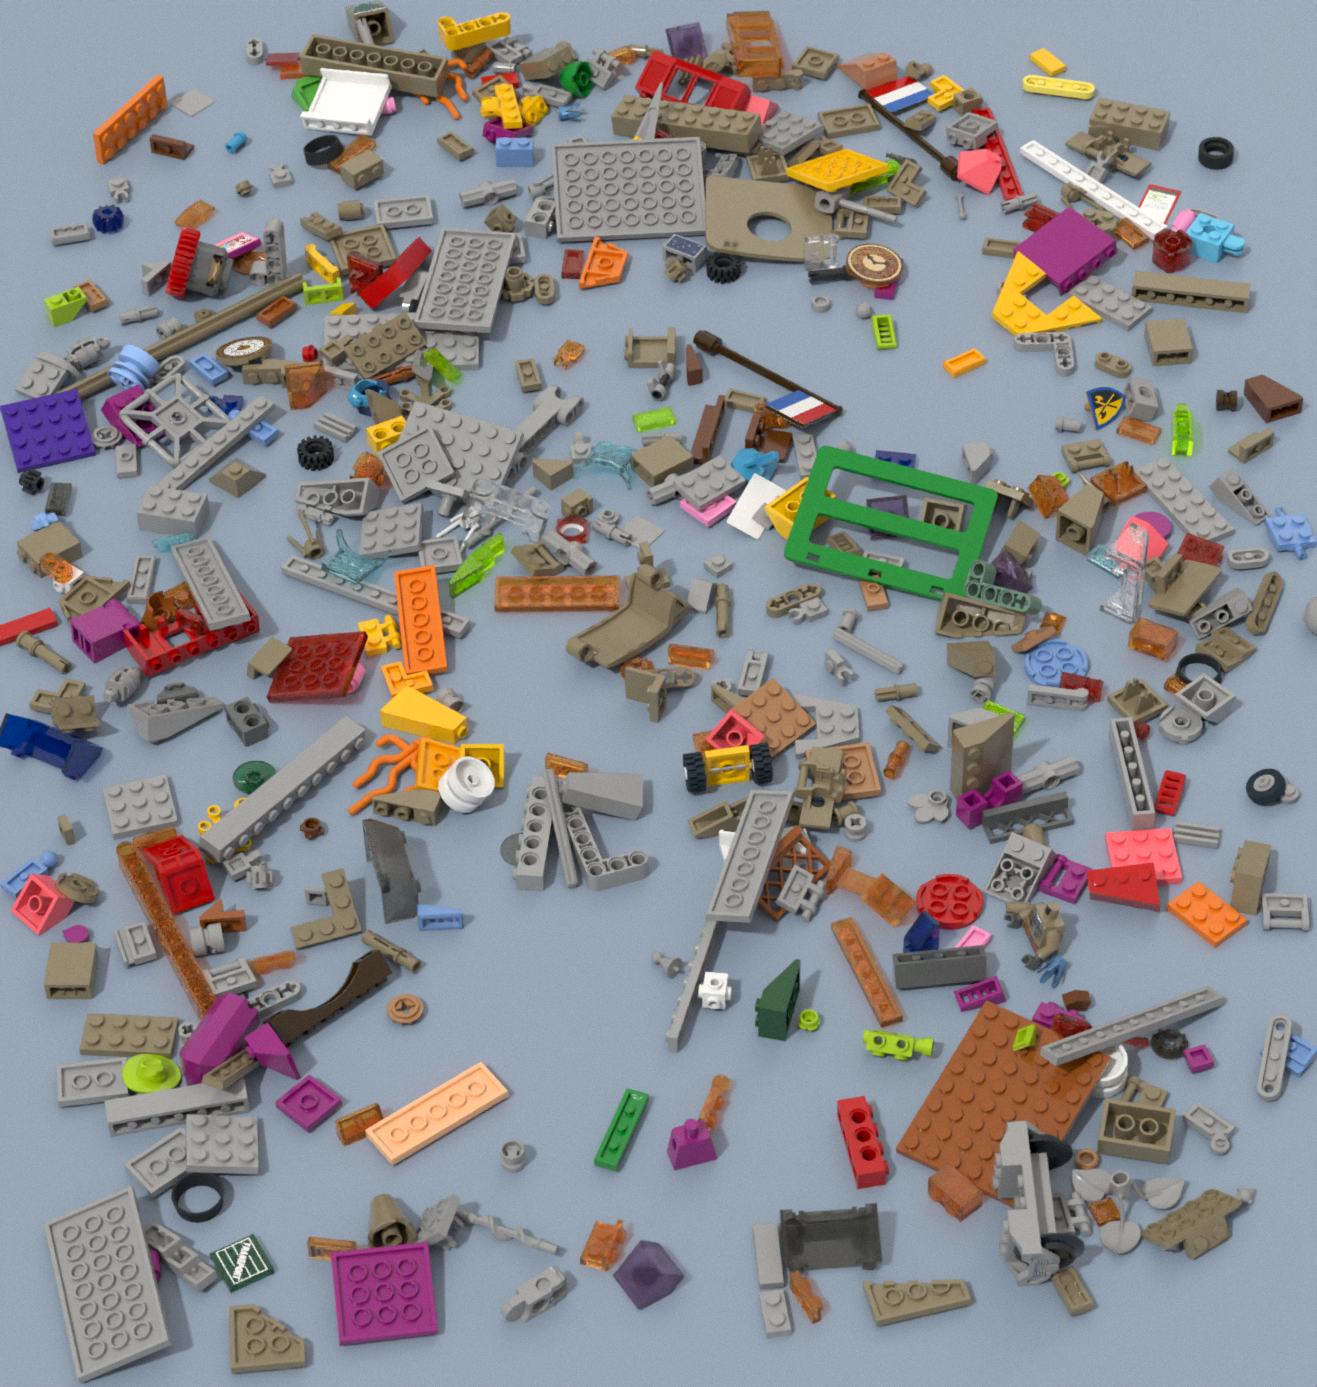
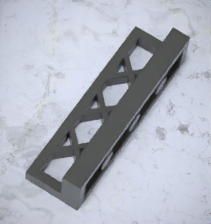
M1066 791L982 810V827L990 844L1008 840L1012 832L1022 836L1023 829L1017 830L1012 828L1014 824H1020L1025 827L1032 824L1033 820L1041 819L1045 823L1039 825V827H1042L1044 832L1073 825L1074 820L1068 810L1069 797ZM1063 813L1066 819L1058 820L1053 817ZM997 828L1003 830L1002 834L994 836L991 830Z

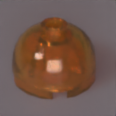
M367 451L366 453L363 452L354 464V477L350 475L349 479L369 477L377 486H382L386 478L382 461Z

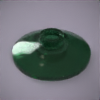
M249 761L240 765L234 771L233 783L239 791L252 794L275 775L276 772L266 762Z

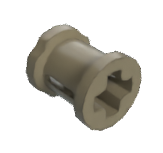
M849 801L845 806L833 808L832 819L836 826H842L847 816L859 814L855 803Z

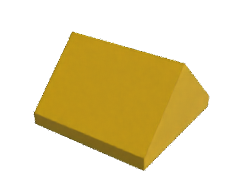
M461 744V757L470 756L482 761L493 774L495 780L494 787H504L506 768L504 744Z

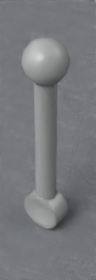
M958 193L956 194V200L959 203V218L963 220L966 218L962 205L963 194Z

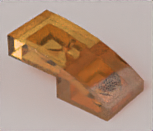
M199 200L189 206L174 223L180 228L189 227L194 229L199 221L205 223L215 208Z

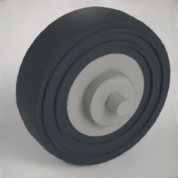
M1271 768L1256 772L1246 783V792L1249 798L1254 803L1260 805L1270 804L1278 800L1286 789L1283 775L1278 770Z

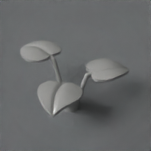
M1102 1169L1072 1170L1074 1190L1079 1192L1080 1197L1084 1201L1097 1203L1104 1198L1105 1194L1109 1195L1111 1192L1119 1199L1120 1222L1110 1221L1100 1230L1102 1244L1117 1254L1131 1251L1139 1243L1141 1237L1140 1227L1136 1222H1125L1123 1199L1129 1196L1131 1188L1142 1200H1148L1152 1208L1165 1210L1172 1208L1178 1203L1185 1185L1183 1178L1160 1177L1145 1182L1142 1185L1141 1192L1135 1185L1134 1180H1130L1129 1174L1125 1171H1116L1111 1175Z

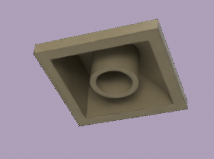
M236 457L210 477L209 482L239 498L265 478L266 475Z

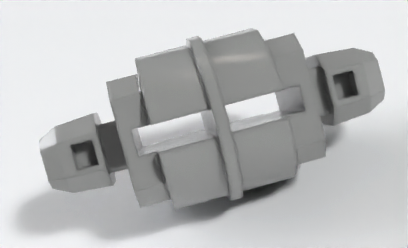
M93 336L78 341L66 349L68 357L65 356L63 359L74 365L77 370H80L102 358L101 350L107 349L111 343L107 336L97 339L98 341H95Z
M124 666L113 672L105 682L104 700L108 702L114 700L122 702L131 697L140 686L141 669Z

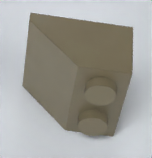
M924 497L920 521L962 532L967 505Z

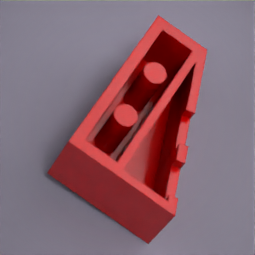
M1154 862L1087 871L1090 899L1160 912Z

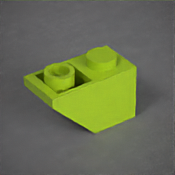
M80 287L44 299L46 316L53 327L71 322L87 301V298Z

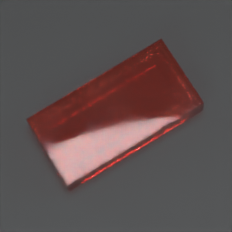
M565 249L561 272L562 279H580L584 250Z

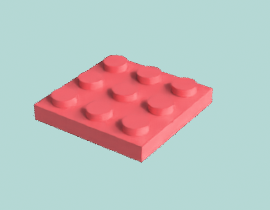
M1171 828L1105 833V842L1111 868L1154 862L1157 885L1182 883V875Z

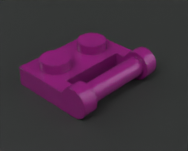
M1057 854L1053 866L1046 878L1041 880L1038 889L1044 894L1075 905L1088 882L1087 871L1093 870V868L1070 861L1064 855ZM1061 869L1066 870L1058 886L1052 885Z

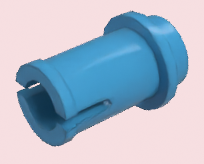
M241 131L236 132L234 137L225 145L226 150L231 154L235 153L241 145L246 144V134Z

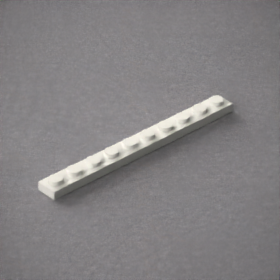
M1032 140L1020 147L1021 155L1066 184L1071 182L1075 186L1086 190L1087 193H1082L1106 210L1113 212L1114 215L1151 239L1155 240L1167 232L1165 224L1036 141Z

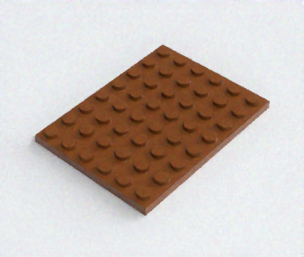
M986 1000L897 1145L896 1153L1014 1208L1013 1198L998 1199L997 1190L992 1188L995 1153H999L1000 1143L1007 1131V1122L1028 1121L1038 1127V1130L1044 1134L1055 1136L1064 1141L1109 1066L1111 1057L1096 1051L1055 1066L1040 1055L1041 1047L1067 1038L1066 1036ZM1031 1024L1035 1025L1036 1045L1018 1051L1012 1050L1018 1030Z

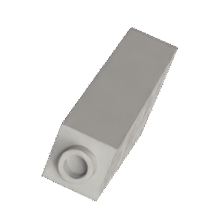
M569 772L566 779L562 780L559 785L561 803L636 821L643 808V775Z

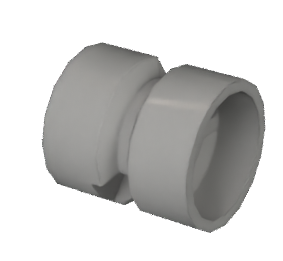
M220 923L209 924L206 929L202 926L189 928L194 957L206 955L209 950L212 953L225 951Z

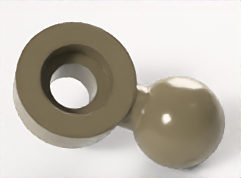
M910 61L905 67L907 75L912 79H919L921 76L929 77L933 71L930 64L923 63L920 65L915 61Z

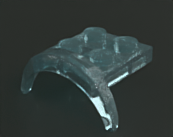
M607 441L599 442L579 465L574 479H578L581 471L587 467L604 466L617 472L625 481L627 489L631 490L632 481L627 468L631 464V454L636 452L637 449H632L627 445H612V443Z
M337 529L336 540L339 550L322 562L321 570L331 576L342 578L350 584L357 585L381 567L390 557L392 550L389 549L385 556L379 559L364 558L356 554L348 546L343 537L342 529Z

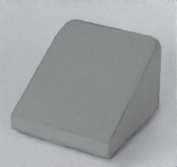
M305 887L306 904L329 905L324 888Z

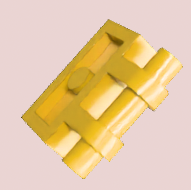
M391 615L384 617L385 622L383 624H379L378 619L358 622V630L367 657L387 653L388 646H393L394 649L401 648V636L396 630L397 624ZM389 633L388 636H386V637L383 636V634Z

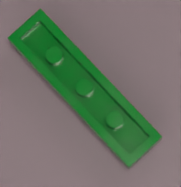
M626 1089L594 1158L595 1166L617 1171L649 1101V1094Z

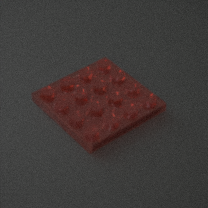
M366 631L290 637L287 645L292 648V652L278 666L266 696L269 703L346 697L368 639Z

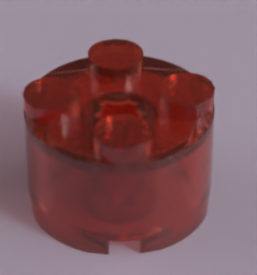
M1171 229L1159 231L1153 241L1152 262L1169 274L1190 264L1192 246L1189 234L1178 229L1177 232H1172Z

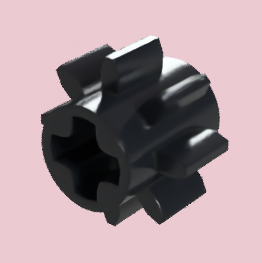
M28 469V472L24 471L19 478V484L23 486L22 491L29 494L41 491L44 486V478L40 477L42 472L34 469Z

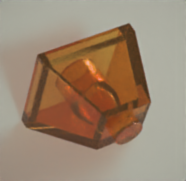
M323 360L284 365L290 410L310 408L327 392Z

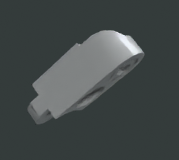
M415 270L406 280L399 295L402 298L401 313H410L418 309L428 272Z
M550 1267L518 1286L516 1288L517 1295L503 1305L501 1313L507 1321H516L521 1318L525 1323L553 1308L555 1303L565 1297L567 1291L566 1276L558 1267Z

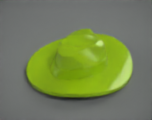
M139 1054L131 1057L125 1063L122 1072L125 1085L130 1090L143 1094L174 1089L181 1080V1072L177 1064L164 1056L156 1054Z

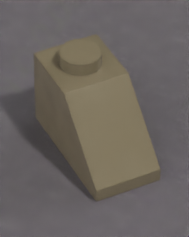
M365 390L375 425L404 416L403 409L397 402L373 390Z

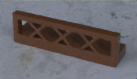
M725 395L718 396L716 406L705 405L691 449L694 457L693 464L703 465L711 460L725 415Z

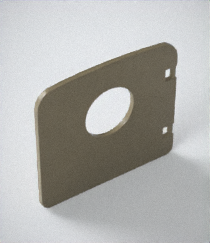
M708 176L705 181L706 244L716 252L781 261L827 262L832 258L834 251L832 213H823L814 207L816 193L822 190L814 186L720 176ZM756 216H774L785 221L789 225L791 233L782 240H764L752 234L748 229L747 223ZM822 240L828 241V244H822Z

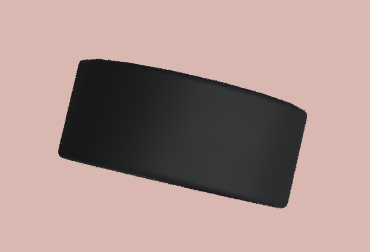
M1210 137L1204 139L1199 144L1198 160L1206 168L1224 169L1233 162L1234 146L1229 140L1221 137ZM1210 151H1219V152H1222V153H1224V154H1223V155H1212V154H1209L1208 152H1210Z

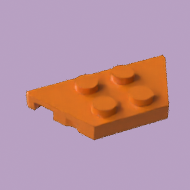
M595 236L579 280V288L583 289L620 282L628 259V252L617 248L611 243L606 245L600 241L599 237Z

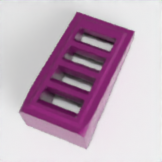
M997 976L954 991L961 1012L982 1008L986 1000L996 1005L1006 1002ZM973 994H977V997H978V998H977V999H973V996H972V995H973ZM968 996L969 1002L965 1003L963 997Z

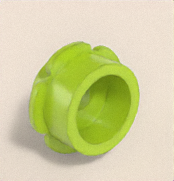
M1056 472L1050 476L1049 482L1054 490H1064L1069 483V478L1062 472Z
M804 1010L798 1017V1025L803 1030L813 1031L820 1024V1018L814 1010Z

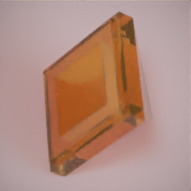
M1046 612L1040 628L1054 626L1056 632L1060 633L1066 617Z

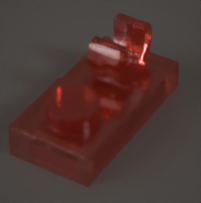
M1062 672L1059 688L1072 690L1085 688L1089 693L1087 700L1100 702L1104 681Z

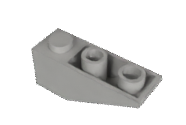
M1233 467L1219 476L1209 486L1222 504L1255 526L1270 516Z
M1237 587L1217 598L1193 617L1189 623L1199 640L1212 633V631L1247 614L1253 608L1246 593Z

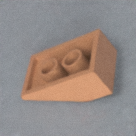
M867 53L837 65L839 70L866 90L897 79L896 60L887 53Z

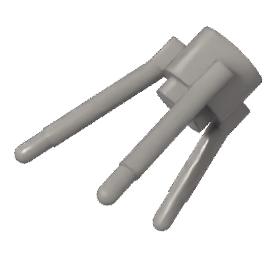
M553 173L528 186V192L532 200L536 198L555 200L554 196H543L546 194L545 188L554 185V181L543 184L553 178Z

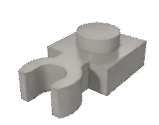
M1103 151L1098 153V161H1092L1085 174L1101 184L1109 172L1106 166L1113 161V157L1109 155L1104 160L1106 153Z
M279 162V167H274L272 163L269 165L270 179L274 189L292 185L289 171L284 169L283 162Z
M126 178L107 180L110 195L114 197L115 203L118 205L120 199H125L126 203H128L129 188Z
M818 597L800 603L799 609L793 608L788 611V617H794V625L801 624L805 619L810 623L828 616V609Z

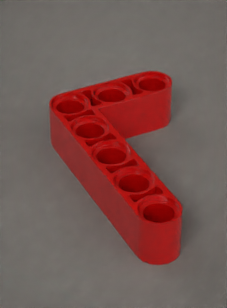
M418 237L382 275L366 287L358 296L372 310L404 283L432 250Z

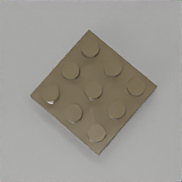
M383 224L346 231L329 239L341 275L388 267L396 261L395 253Z

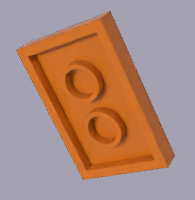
M1199 881L1167 903V910L1214 948L1247 926L1248 919Z

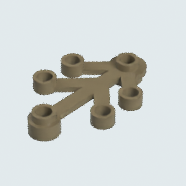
M416 374V382L421 386V398L411 393L409 389H402L399 394L400 400L403 401L401 407L404 415H409L413 407L407 401L413 403L418 401L432 406L441 398L443 399L436 407L450 411L452 403L451 400L446 399L451 395L450 387L441 386L435 394L429 397L428 386L432 381V377L427 381Z

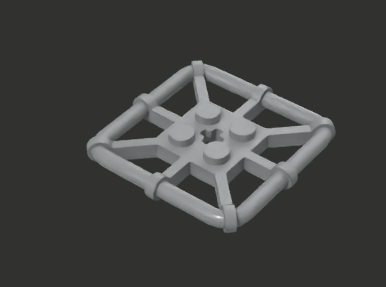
M175 373V375L167 377L153 388L146 389L143 395L119 412V418L142 439V443L145 446H149L166 463L172 465L173 468L180 465L212 437L210 436L205 440L196 431L199 427L210 426L221 427L222 429L231 421L228 415L211 401V397L208 394L201 392L181 373ZM175 382V396L165 403L157 394ZM181 384L198 400L189 405L180 396ZM146 401H152L159 407L153 412L135 410ZM201 406H206L218 418L202 417L196 410ZM173 417H175V418H179V417H180L181 419H180V421H174V420H173ZM132 419L152 421L158 428L147 434ZM165 433L173 441V457L157 444L154 439ZM189 435L198 445L179 458V441Z

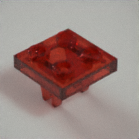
M352 251L347 255L349 283L352 285L351 293L354 294L357 291L358 296L383 274L382 263Z

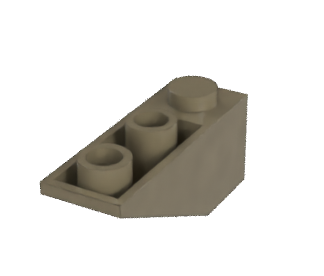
M426 789L409 790L372 797L373 813L424 825L436 826L444 808L440 793Z

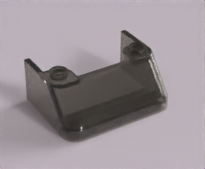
M372 818L362 820L367 863H373L381 890L385 924L418 917V893L421 892L419 879L415 880L404 846L406 844L404 831H400L399 827Z

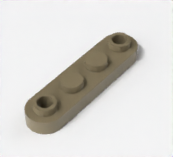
M1275 571L1264 575L1252 604L1253 610L1248 613L1246 618V628L1253 635L1266 631L1283 589V580Z

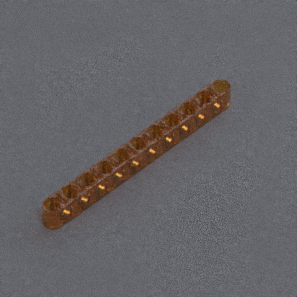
M122 842L116 848L119 867L197 1017L201 1021L215 1002L216 997L136 846L132 842Z

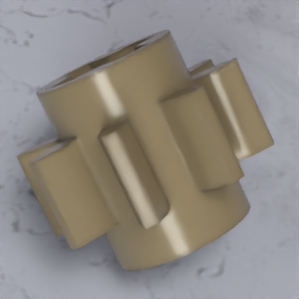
M671 259L665 265L667 269L664 273L671 281L675 282L678 280L680 282L687 276L685 271L688 268L680 259L676 261Z

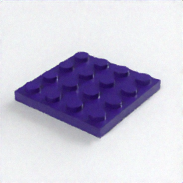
M78 389L0 406L18 473L28 471V469L35 470L96 456Z

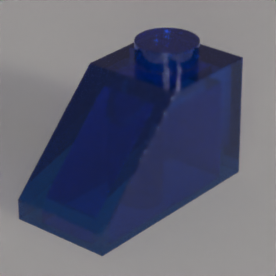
M926 910L921 912L904 936L903 953L939 949L940 923Z

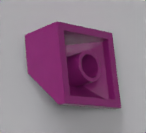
M268 1022L244 1037L248 1045L245 1047V1050L251 1059L256 1058L260 1065L295 1080L301 1078L290 1052Z

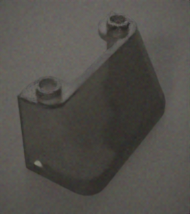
M877 1203L865 1204V1207L858 1208L859 1211H857V1207L804 1212V1210H801L796 1215L795 1212H792V1209L780 1210L779 1228L784 1270L789 1271L790 1275H802L804 1270L862 1266V1270L877 1269V1265L882 1263Z

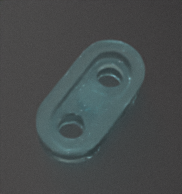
M192 532L155 539L152 540L154 548L158 547V551L170 549L171 544H181L194 539Z

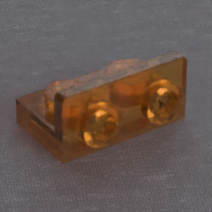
M618 1219L615 1226L596 1221L580 1257V1264L608 1271L611 1263L616 1262L619 1244H623L626 1238L623 1220Z

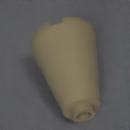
M388 1194L375 1196L370 1204L369 1247L377 1248L412 1244L414 1239L416 1240L415 1229L393 1197Z

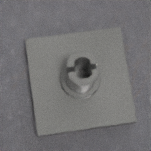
M427 480L425 487L437 497L442 498L438 515L449 518L454 501L474 506L475 498L465 489Z

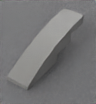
M155 1221L144 1227L149 1249L158 1252L160 1261L197 1291H202L218 1278L216 1271L201 1262L197 1253L184 1246L180 1237Z

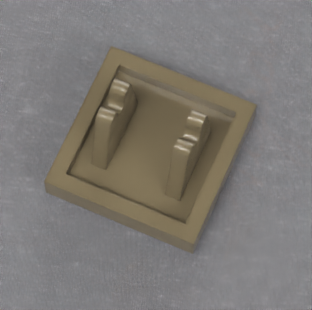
M768 145L767 150L764 149V146H761L759 155L746 157V163L752 180L767 182L790 180V177L786 174V168L788 167L784 155L778 152L773 153L771 145Z
M995 479L994 482L987 480L985 487L995 490L998 495L993 512H996L1002 497L1012 500L1007 517L1014 519L1020 504L1030 508L1033 505L1034 500L1029 497L1030 493L1025 492L1022 488L1013 486L1011 489V486L998 479Z
M1136 677L1133 678L1132 683L1128 680L1124 688L1107 696V702L1123 718L1132 717L1134 727L1161 714L1168 707V704L1143 679L1138 680Z

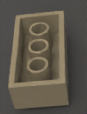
M1099 98L1089 119L1088 134L1096 138L1100 135L1107 137V132L1112 131L1115 134L1114 142L1123 144L1124 138H1128L1131 140L1132 146L1160 151L1169 130L1170 112L1107 98Z

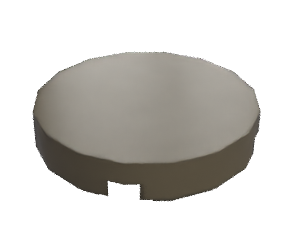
M66 872L61 873L55 883L57 890L63 895L81 903L95 902L100 892L99 889L94 888L95 884L91 880L76 873H72L71 876H68Z

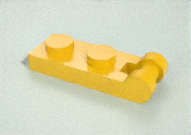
M314 244L305 245L307 265L329 284L337 283L336 278L340 276L339 269L333 266L326 257L318 253Z

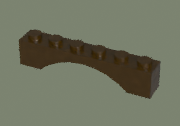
M371 950L352 963L344 984L326 1002L308 1010H280L262 1023L264 1025L268 1022L285 1047H288L297 1041L296 1037L303 1033L305 1035L316 1028L314 1025L319 1021L323 1023L334 1016L333 1012L337 1009L341 1011L352 1004L351 1000L355 997L359 999L370 992L368 989L373 985L377 987L387 981L386 977L392 971L380 950Z

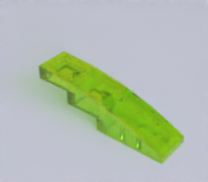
M497 533L487 540L458 568L449 582L450 597L452 599L484 580V572L495 566L494 558L505 552L503 535Z

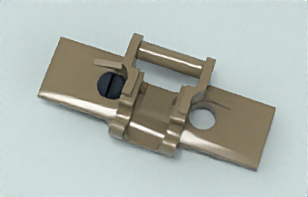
M1080 131L1065 142V146L1087 156L1088 159L1092 157L1097 158L1100 151L1105 152L1104 160L1108 155L1113 157L1112 163L1109 164L1110 169H1117L1133 177L1139 175L1152 163L1129 153L1130 139L1124 138L1123 144H1115V134L1112 131L1107 132V137L1100 135L1098 138Z
M812 747L810 761H801L799 763L798 784L794 789V796L803 799L799 826L830 829L834 805L841 803L844 793L846 769H842L841 774H839L843 750ZM807 777L808 779L815 780L813 787H806Z

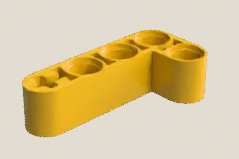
M500 12L456 24L453 18L442 17L438 20L439 38L448 50H459L509 35L511 33V18L508 13Z

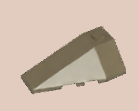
M943 592L934 633L953 638L1021 634L1026 613Z

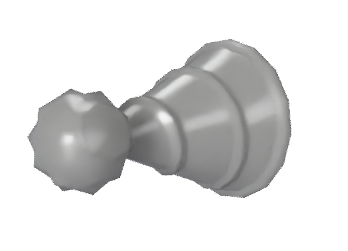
M654 952L651 955V961L655 964L660 963L667 977L673 978L680 972L682 968L681 958H665L659 952Z

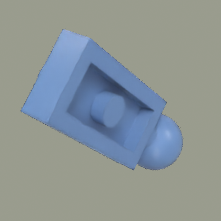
M237 409L231 410L228 414L229 419L232 420L241 411ZM262 420L246 435L266 446L279 433L277 428Z
M50 850L43 852L39 862L31 858L0 883L1 889L17 900L31 873L49 874L48 868H52L57 864L58 857L56 853Z

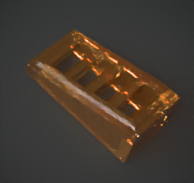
M836 846L826 877L827 894L831 895L852 867L851 850Z

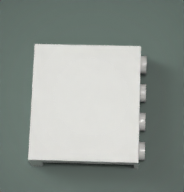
M321 68L320 71L323 78L308 112L302 111L300 115L304 129L372 136L392 88L388 75Z

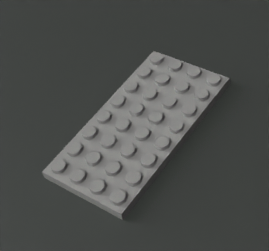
M441 228L414 319L415 327L491 333L505 282V274L509 268L515 246L516 233Z
M416 312L406 313L414 324ZM402 313L325 316L324 345L333 339L338 342L346 335L353 338L352 342H354L362 333L366 332L368 334L376 325L380 323L383 325ZM417 328L426 342L418 350L434 358L433 371L479 370V332ZM415 352L379 373H388L397 370L400 366L412 365ZM347 355L334 364H331L323 357V365L359 374Z
M132 1186L44 1223L76 1375L81 1383L172 1345L136 1192Z

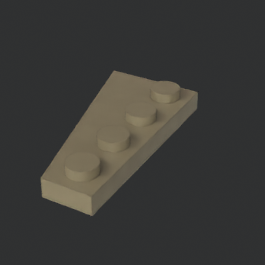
M964 1279L932 1280L931 1283L909 1280V1283L894 1284V1281H884V1284H872L871 1281H863V1290L876 1326L971 1305V1297Z

